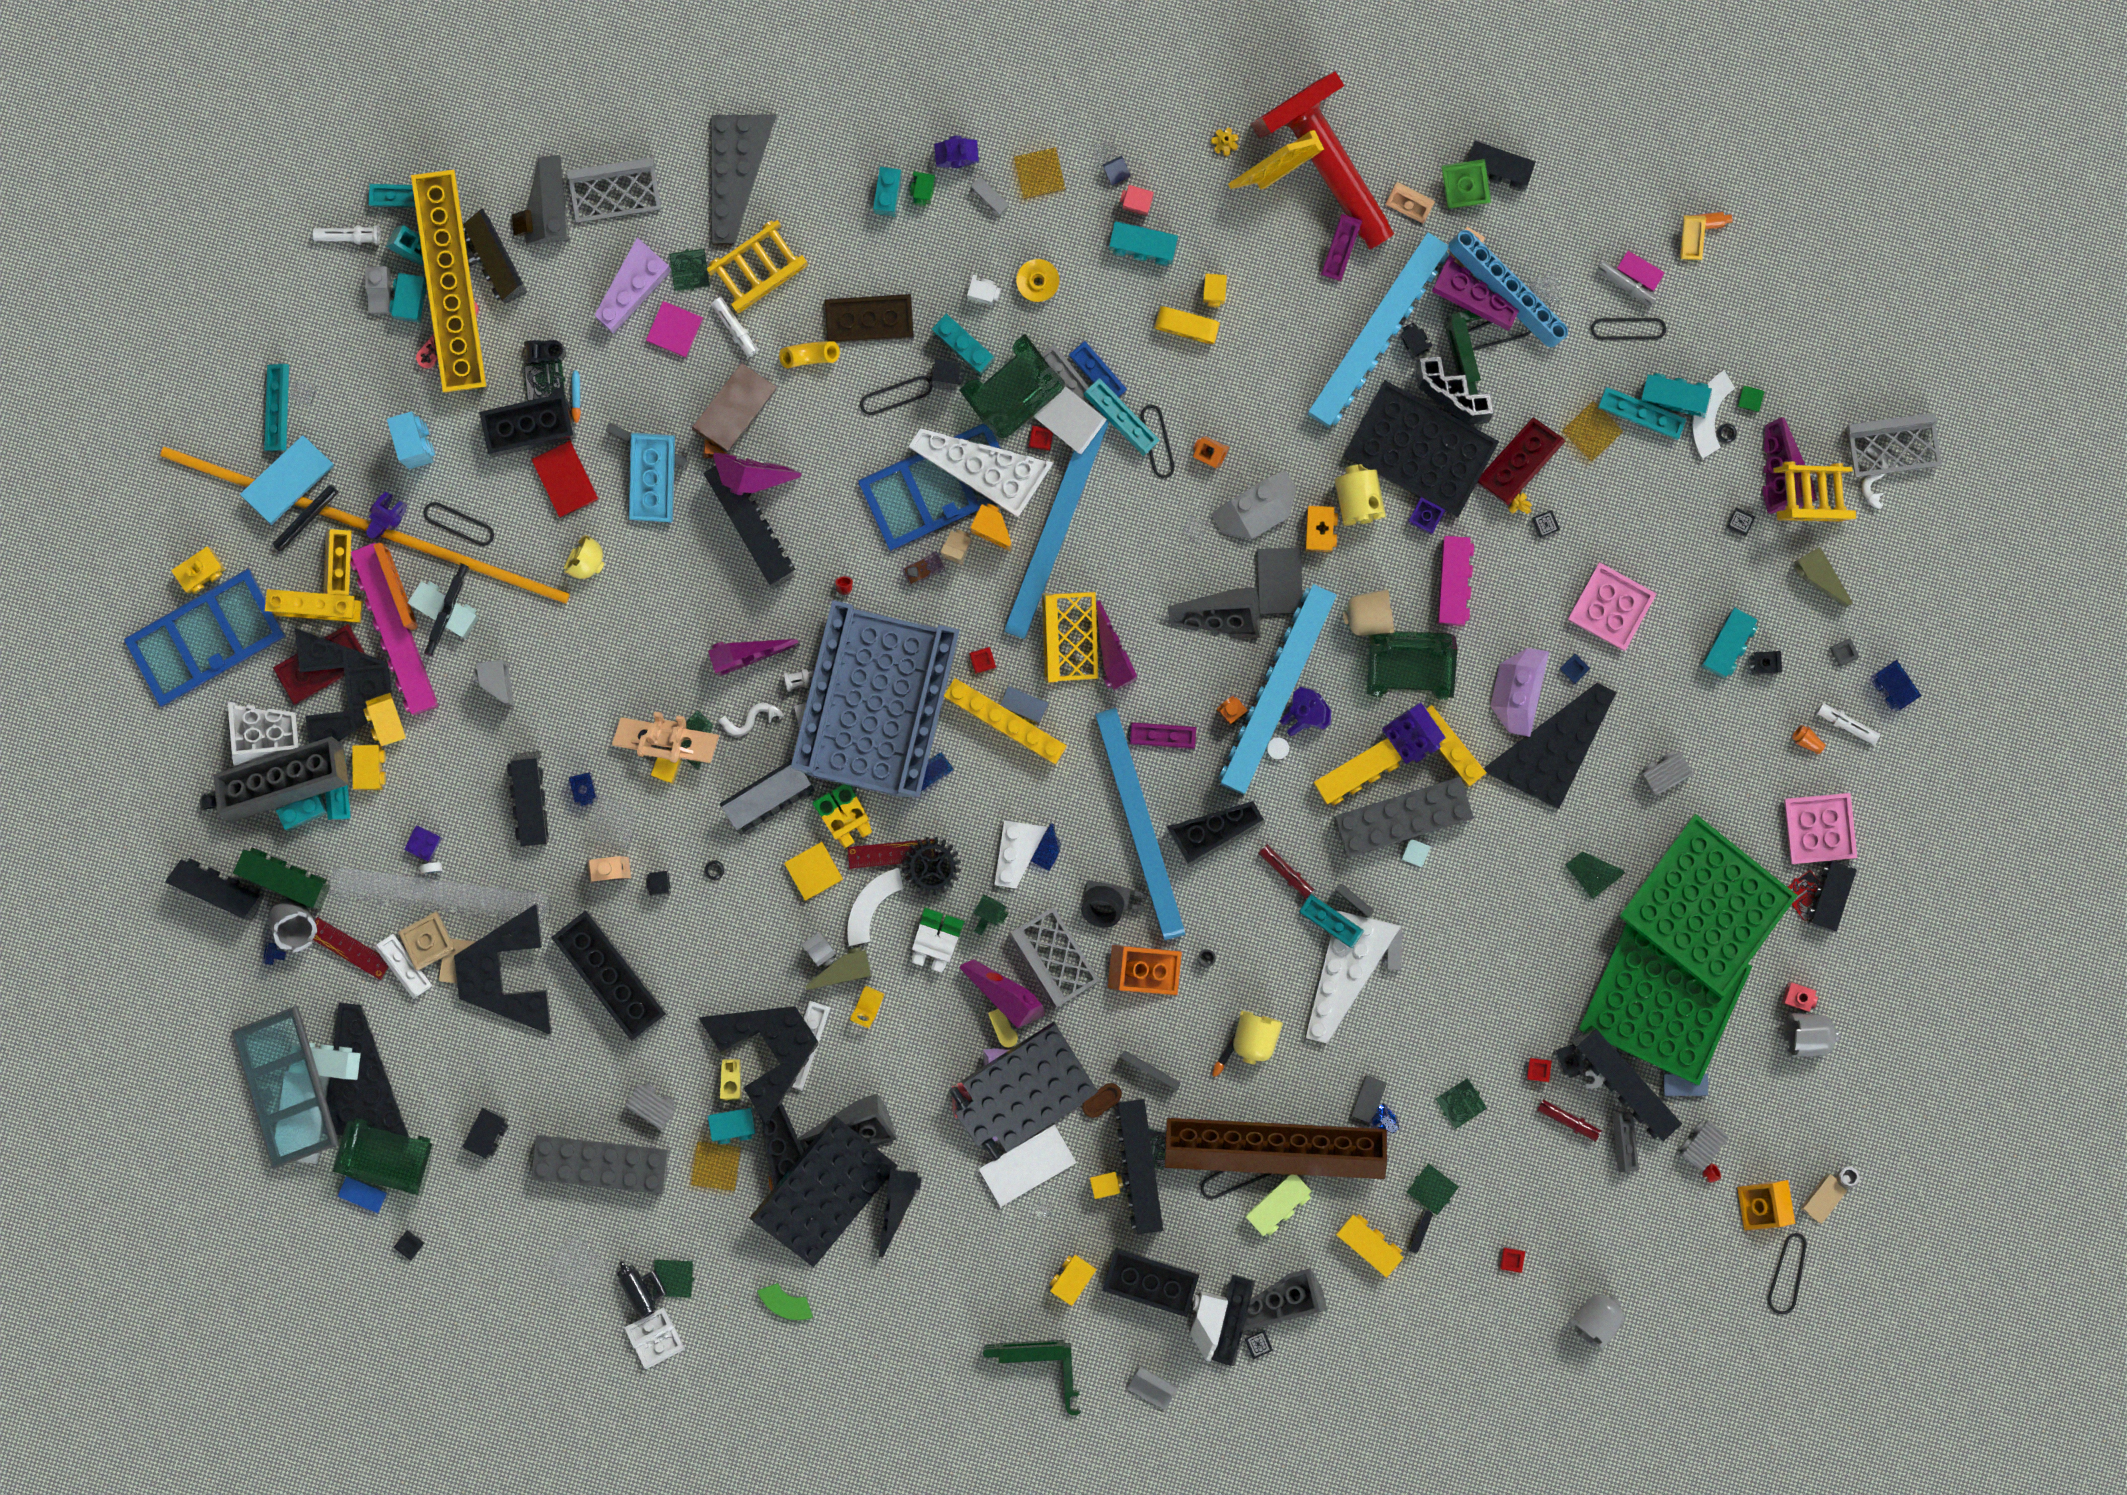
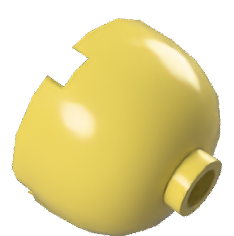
M585 534L578 541L581 545L576 549H572L564 566V569H566L564 572L577 579L589 578L594 573L599 574L604 566V562H602L603 550L600 544Z

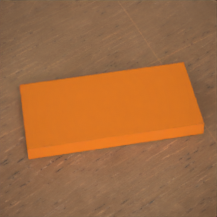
M381 542L374 544V549L402 623L407 629L414 630L418 628V624L410 604L407 603L409 600L390 550Z

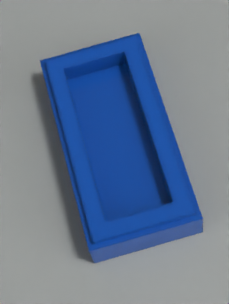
M346 1176L338 1194V1197L376 1213L380 1212L387 1196V1192L349 1176Z

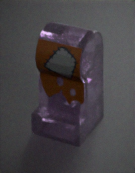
M937 551L902 569L909 586L946 571Z

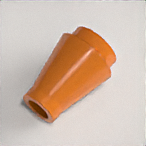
M1800 725L1792 736L1795 744L1811 750L1817 755L1826 746L1809 726Z

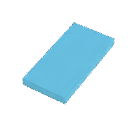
M631 433L629 520L673 522L675 435Z
M302 435L240 493V496L272 525L334 467V464Z

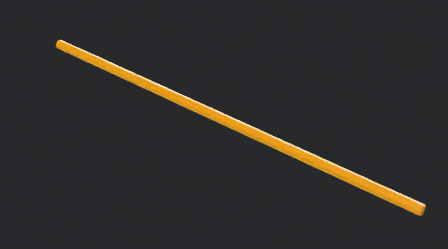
M165 446L161 450V457L246 488L255 480ZM301 497L294 505L306 509L313 500ZM327 505L319 513L367 531L371 521ZM386 529L384 534L381 535L383 538L460 565V563L469 566L468 569L567 604L569 600V593L396 530Z

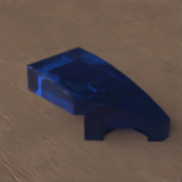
M1053 823L1049 825L1031 859V862L1048 871L1053 867L1061 851V843L1058 840Z

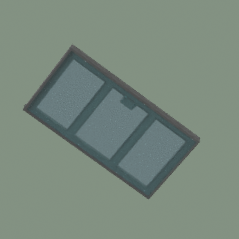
M293 1006L232 1030L272 1169L338 1146L339 1142L299 1007Z

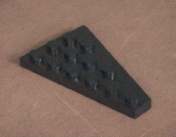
M1599 683L1594 684L1533 730L1530 737L1525 736L1483 769L1487 772V775L1559 809L1617 692Z
M339 1003L333 1050L339 1051V1047L352 1048V1052L361 1054L357 1080L330 1077L327 1105L336 1135L409 1143L408 1131L363 1006ZM325 1124L323 1134H327Z

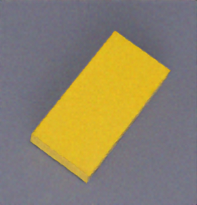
M1683 216L1680 259L1702 260L1706 225L1705 216Z

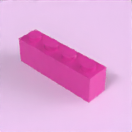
M1443 537L1437 625L1464 626L1465 621H1469L1470 608H1466L1467 600L1471 599V587L1468 586V578H1472L1473 565H1469V558L1474 555V543H1470V537Z

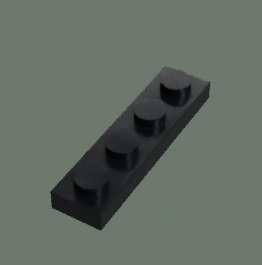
M1236 1274L1232 1275L1221 1333L1211 1360L1229 1366L1235 1365L1255 1280Z

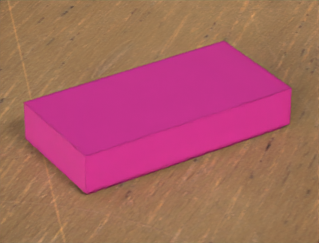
M1629 250L1617 267V270L1635 282L1642 283L1643 287L1654 292L1665 272Z

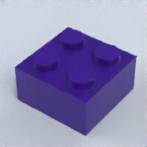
M1421 497L1408 523L1432 535L1445 509Z
M416 825L404 850L431 862L442 837Z

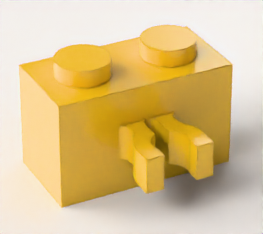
M207 546L171 571L186 593L196 594L205 588L204 584L210 580L214 582L223 576L222 572L226 569L212 548Z

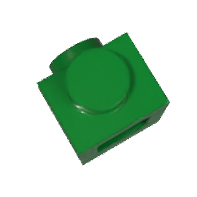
M914 171L913 178L916 182H912L910 194L913 195V204L917 206L931 204L936 181L935 175Z

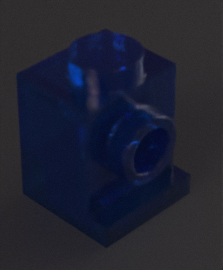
M588 772L568 777L574 802L576 804L580 803L581 807L594 804L593 800L598 799L592 773ZM586 786V793L581 794L579 788Z

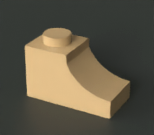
M959 529L956 532L950 531L942 547L941 556L962 565L972 541L968 537L969 534Z

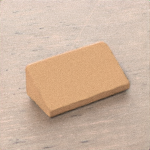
M1397 182L1385 205L1424 224L1435 201Z

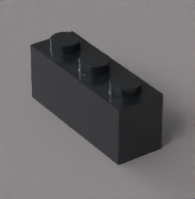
M1474 141L1467 160L1468 162L1485 159L1488 180L1496 184H1501V182L1509 184V188L1516 191L1526 190L1536 161L1478 141Z
M1834 861L1828 862V865L1824 864L1820 875L1823 877L1821 886L1817 885L1814 892V897L1817 898L1815 905L1810 906L1807 913V918H1809L1808 924L1831 932H1837L1857 869Z

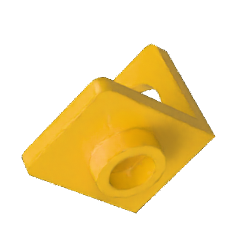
M865 986L850 1020L870 1028L880 1008L884 993ZM857 1016H863L867 1018L868 1021H863L859 1019Z

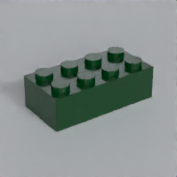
M257 848L243 849L233 874L306 906L321 910L331 888V885L326 884V878L312 873L308 876L306 875L307 870L294 865L288 867L286 866L287 861L271 856L269 859L266 857L268 853Z

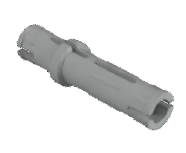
M1605 260L1596 271L1628 292L1632 299L1635 297L1647 305L1648 308L1653 305L1658 297L1642 287V283H1636Z

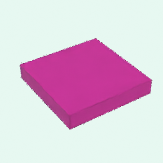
M663 301L646 341L687 358L703 317Z

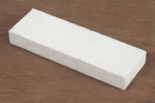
M394 934L375 946V949L413 999L432 987V984L423 972L415 970L407 951Z

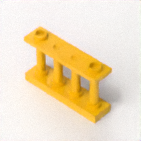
M778 220L767 222L762 226V231L723 258L717 257L708 264L707 271L709 275L712 276L717 273L734 297V302L731 305L737 315L809 266L803 255L800 257L794 256L779 235L777 230L781 228V224ZM768 236L772 238L787 260V266L781 270L776 268L759 244ZM751 248L770 273L769 278L763 282L758 280L741 256ZM733 260L752 285V290L746 294L740 292L723 268Z
M1791 461L1783 462L1781 467L1773 468L1774 473H1785L1787 506H1785L1786 510L1777 512V520L1843 522L1856 519V510H1847L1846 506H1844L1842 473L1852 472V467H1843V463L1830 464V466L1796 465L1795 462ZM1794 473H1801L1803 506L1801 509H1799V505H1796ZM1810 474H1817L1819 507L1817 509L1812 505ZM1826 474H1833L1835 507L1833 510H1831V506H1828Z
M267 589L265 611L273 612L275 616L361 623L363 601L355 600V596Z

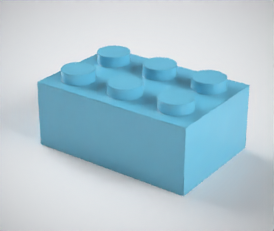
M412 411L387 418L398 460L408 469H413L434 462L432 456H435L436 453L433 444L427 439V435H430L427 423H424L423 419H420Z

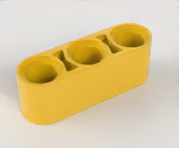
M1160 306L1154 328L1199 342L1215 344L1220 322Z

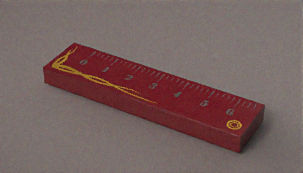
M917 840L847 847L849 869L903 864V859L909 860L910 858L904 854L905 851L913 853L909 846L913 844L918 848L919 845ZM927 849L922 851V853L931 858L936 856V849ZM918 857L915 859V862H922Z
M319 917L315 919L317 933H315L312 940L377 979H383L389 966L378 952Z

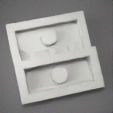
M664 1307L648 1317L624 1327L645 1369L685 1350Z

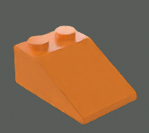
M1112 945L1108 988L1121 991L1178 995L1182 952Z

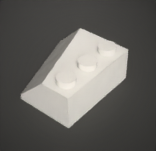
M228 702L234 768L299 747L296 713L275 709L261 710L255 709V706L251 705L243 707L237 706L234 702Z
M1200 1291L1199 1296L1195 1295L1192 1305L1195 1315L1190 1335L1205 1360L1210 1362L1218 1345L1228 1300L1223 1296Z

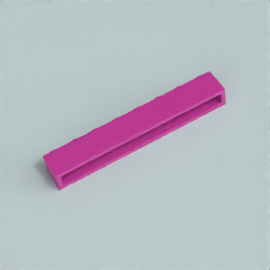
M372 543L352 551L350 564L354 571H358L360 577L357 579L361 591L365 590L367 595L365 599L366 606L369 611H373L375 616L372 622L376 631L381 632L383 638L380 639L381 646L384 652L388 651L390 659L387 660L392 672H396L398 678L395 680L399 692L403 691L404 707L407 712H411L415 716L439 707L411 630L404 627L373 546L376 543Z

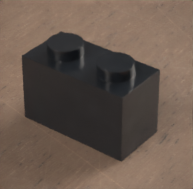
M935 359L931 368L929 387L955 391L956 387L961 385L963 381L964 369H960L961 363Z
M483 1107L462 1147L484 1159H488L490 1156L493 1157L499 1147L496 1144L499 1137H504L509 1125L506 1124L508 1119Z

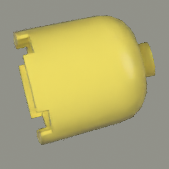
M1241 1010L1233 1043L1235 1052L1244 1057L1243 1062L1255 1065L1256 1061H1267L1273 1055L1283 1022L1266 1016L1259 1017L1253 1015L1252 1012Z

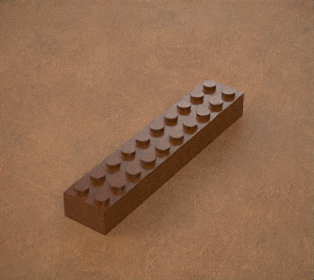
M1167 1118L1165 1168L1385 1179L1387 1169V1129Z

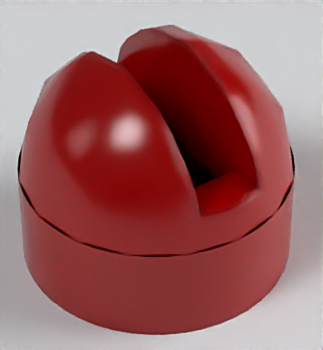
M847 576L837 578L835 581L837 592L840 595L851 593L853 580Z
M1713 1163L1702 1171L1703 1178L1707 1177L1705 1181L1709 1183L1716 1182L1722 1177L1720 1170Z

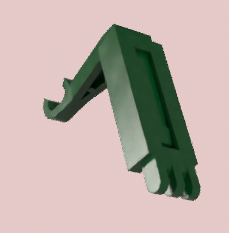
M1471 311L1451 314L1447 318L1448 324L1445 325L1457 374L1466 375L1469 395L1478 394L1476 383L1481 381L1466 323L1483 318Z
M1046 1340L984 1345L983 1356L985 1358L999 1357V1363L1063 1360L1066 1411L1070 1415L1081 1413L1080 1409H1072L1070 1407V1398L1080 1395L1079 1391L1073 1389L1071 1343H1064V1340Z

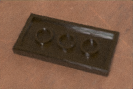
M911 294L825 299L827 341L841 343L914 338Z

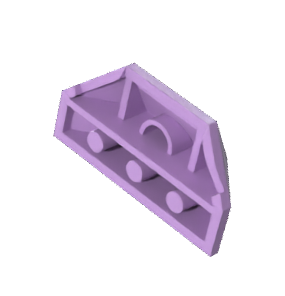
M1526 648L1499 665L1490 706L1509 733L1531 736L1548 660V651Z

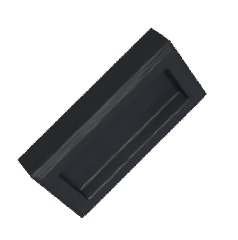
M1424 1209L1408 1247L1409 1251L1418 1253L1433 1217L1432 1212Z

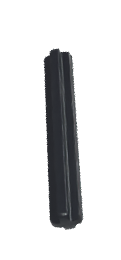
M328 485L273 542V546L278 551H283L338 494V490L333 485Z

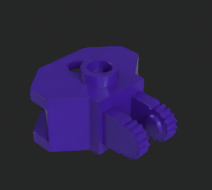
M957 135L950 136L949 140L934 144L936 167L962 168L979 163L978 144L975 139H966Z
M385 491L370 508L371 514L369 517L373 520L366 531L367 536L378 540L386 529L392 530L393 527L397 528L408 505L399 501L392 510L388 509L393 495Z
M1299 687L1293 692V706L1289 708L1290 712L1280 720V723L1284 726L1297 719L1298 722L1287 730L1288 735L1293 736L1304 728L1326 729L1331 725L1332 710L1320 693Z

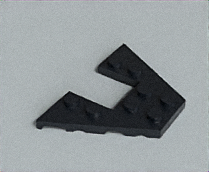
M295 629L300 672L344 668L349 711L305 716L309 744L331 736L339 742L369 722L363 710L367 708L365 701L391 693L392 696L388 662L303 630Z
M537 903L455 954L454 960L460 1000L544 1033L551 1034L552 1028L547 989L504 993L499 952L542 947Z
M796 1006L700 1017V1022L721 1055H724L760 1032L780 1063L774 1069L743 1087L763 1121L768 1125L774 1112L782 1104L784 1096L795 1083L799 1072L807 1064L809 1056L819 1044L813 1032Z

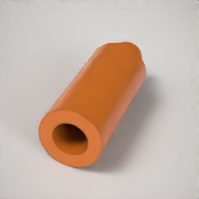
M1724 212L1690 215L1705 216V229L1723 228L1726 223H1732L1733 221L1732 214L1724 215Z

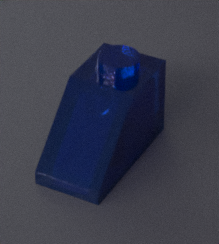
M942 752L928 760L920 794L954 770Z

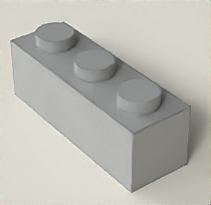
M981 177L971 185V192L976 197L979 196L981 198L980 201L985 206L988 205L994 215L1000 217L1009 208V204Z
M1402 929L1399 930L1385 951L1387 959H1384V967H1387V970H1401Z

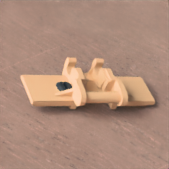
M654 712V723L620 718L612 742L613 746L637 750V755L640 757H644V755L669 759L673 763H676L678 759L681 760V758L711 763L719 735L686 729V721L683 716L677 715V722L665 720L661 712ZM684 740L692 741L689 748L681 747V743ZM657 745L662 747L672 748V750L669 751L658 748H652V746Z

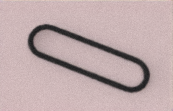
M1600 318L1591 325L1593 336L1601 340L1660 339L1665 335L1667 329L1664 321L1659 318ZM1601 321H1658L1663 325V332L1658 336H1598L1594 331L1596 323Z
M918 376L913 379L892 385L890 387L869 393L861 399L860 408L865 414L874 415L895 408L897 406L918 400L920 398L926 397L931 393L933 387H929V390L925 394L913 397L911 399L890 405L888 407L873 412L865 410L863 406L864 400L868 397L874 396L876 394L897 388L899 386L920 379H924L928 383H930V379L925 376Z
M1147 405L1142 409L1141 420L1146 425L1144 413L1147 409L1154 408L1158 411L1171 462L1170 473L1167 475L1159 474L1151 449L1149 454L1153 470L1158 477L1168 478L1173 474L1175 466L1163 415L1159 407Z
M431 502L424 509V517L427 521L478 545H488L494 539V531L490 526L441 503ZM432 505L442 507L489 529L491 538L487 542H479L431 520L427 515V510Z

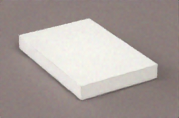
M1061 382L1056 384L1033 416L1080 454L1084 452L1107 420Z

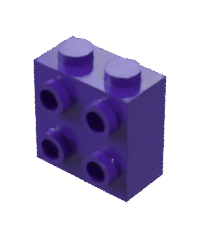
M1421 702L1381 728L1406 764L1413 760L1416 763L1427 756V751L1432 754L1441 747L1439 743L1446 738Z

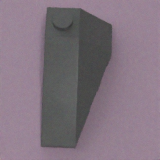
M561 155L539 157L527 209L531 210L533 232L525 234L527 245L570 240Z
M1311 1268L1289 1273L1283 1279L1271 1285L1256 1297H1253L1250 1300L1243 1331L1327 1311L1323 1289Z

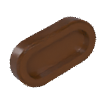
M1107 1083L1102 1086L1095 1095L1083 1103L1082 1109L1084 1114L1090 1118L1102 1115L1120 1101L1122 1097L1120 1087L1115 1083Z

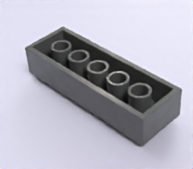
M332 736L213 775L218 814L230 823L349 785L344 747Z
M1458 777L1336 815L1334 819L1346 857L1351 858L1472 820L1474 816L1462 779Z
M536 1135L531 1179L664 1194L670 1149Z

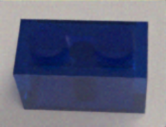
M1898 660L1891 662L1872 675L1874 687L1879 692H1883L1886 697L1884 700L1891 710L1900 711L1922 696Z

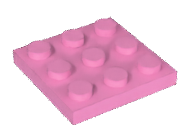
M1599 562L1567 620L1615 647L1626 651L1656 593Z
M1851 793L1784 799L1790 864L1857 858Z

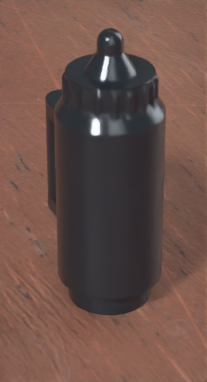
M621 1261L619 1263L620 1271L617 1272L619 1283L636 1315H639L641 1319L648 1317L657 1311L655 1300L666 1295L667 1291L656 1270L641 1277L639 1271L633 1265L627 1266ZM650 1278L658 1293L653 1297L644 1283V1280Z

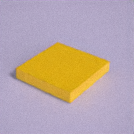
M823 842L816 844L784 863L805 901L844 880Z

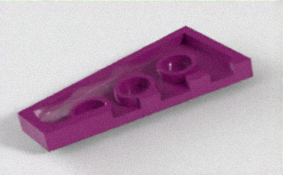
M1449 255L1432 292L1509 331L1519 310L1498 293L1494 294L1490 291L1486 283L1482 280L1479 282L1470 274V270L1465 266L1463 268L1454 262L1456 259Z

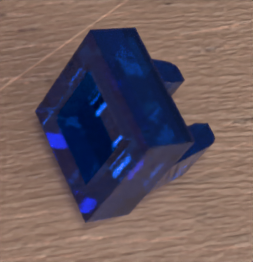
M266 942L262 963L273 965L274 959L285 961L286 952L276 950V943Z
M1384 1103L1377 1107L1378 1112L1371 1119L1372 1125L1376 1126L1379 1123H1383L1378 1128L1387 1129V1132L1391 1131L1392 1134L1399 1130L1397 1116Z

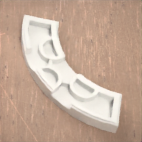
M1724 370L1707 384L1709 385L1708 388H1712V395L1706 418L1694 415L1692 417L1693 440L1701 460L1721 448L1715 433V417L1723 399L1735 389Z
M899 868L876 877L857 897L848 920L849 946L871 942L870 924L876 908L888 896L904 889Z

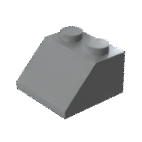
M504 660L477 663V669L474 670L475 682H478L482 688L504 704L513 707L514 699L508 663Z

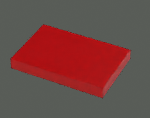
M571 441L531 459L559 518L599 500Z

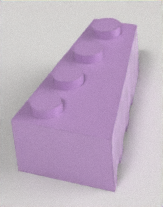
M638 237L595 313L597 320L613 334L672 271L669 265Z

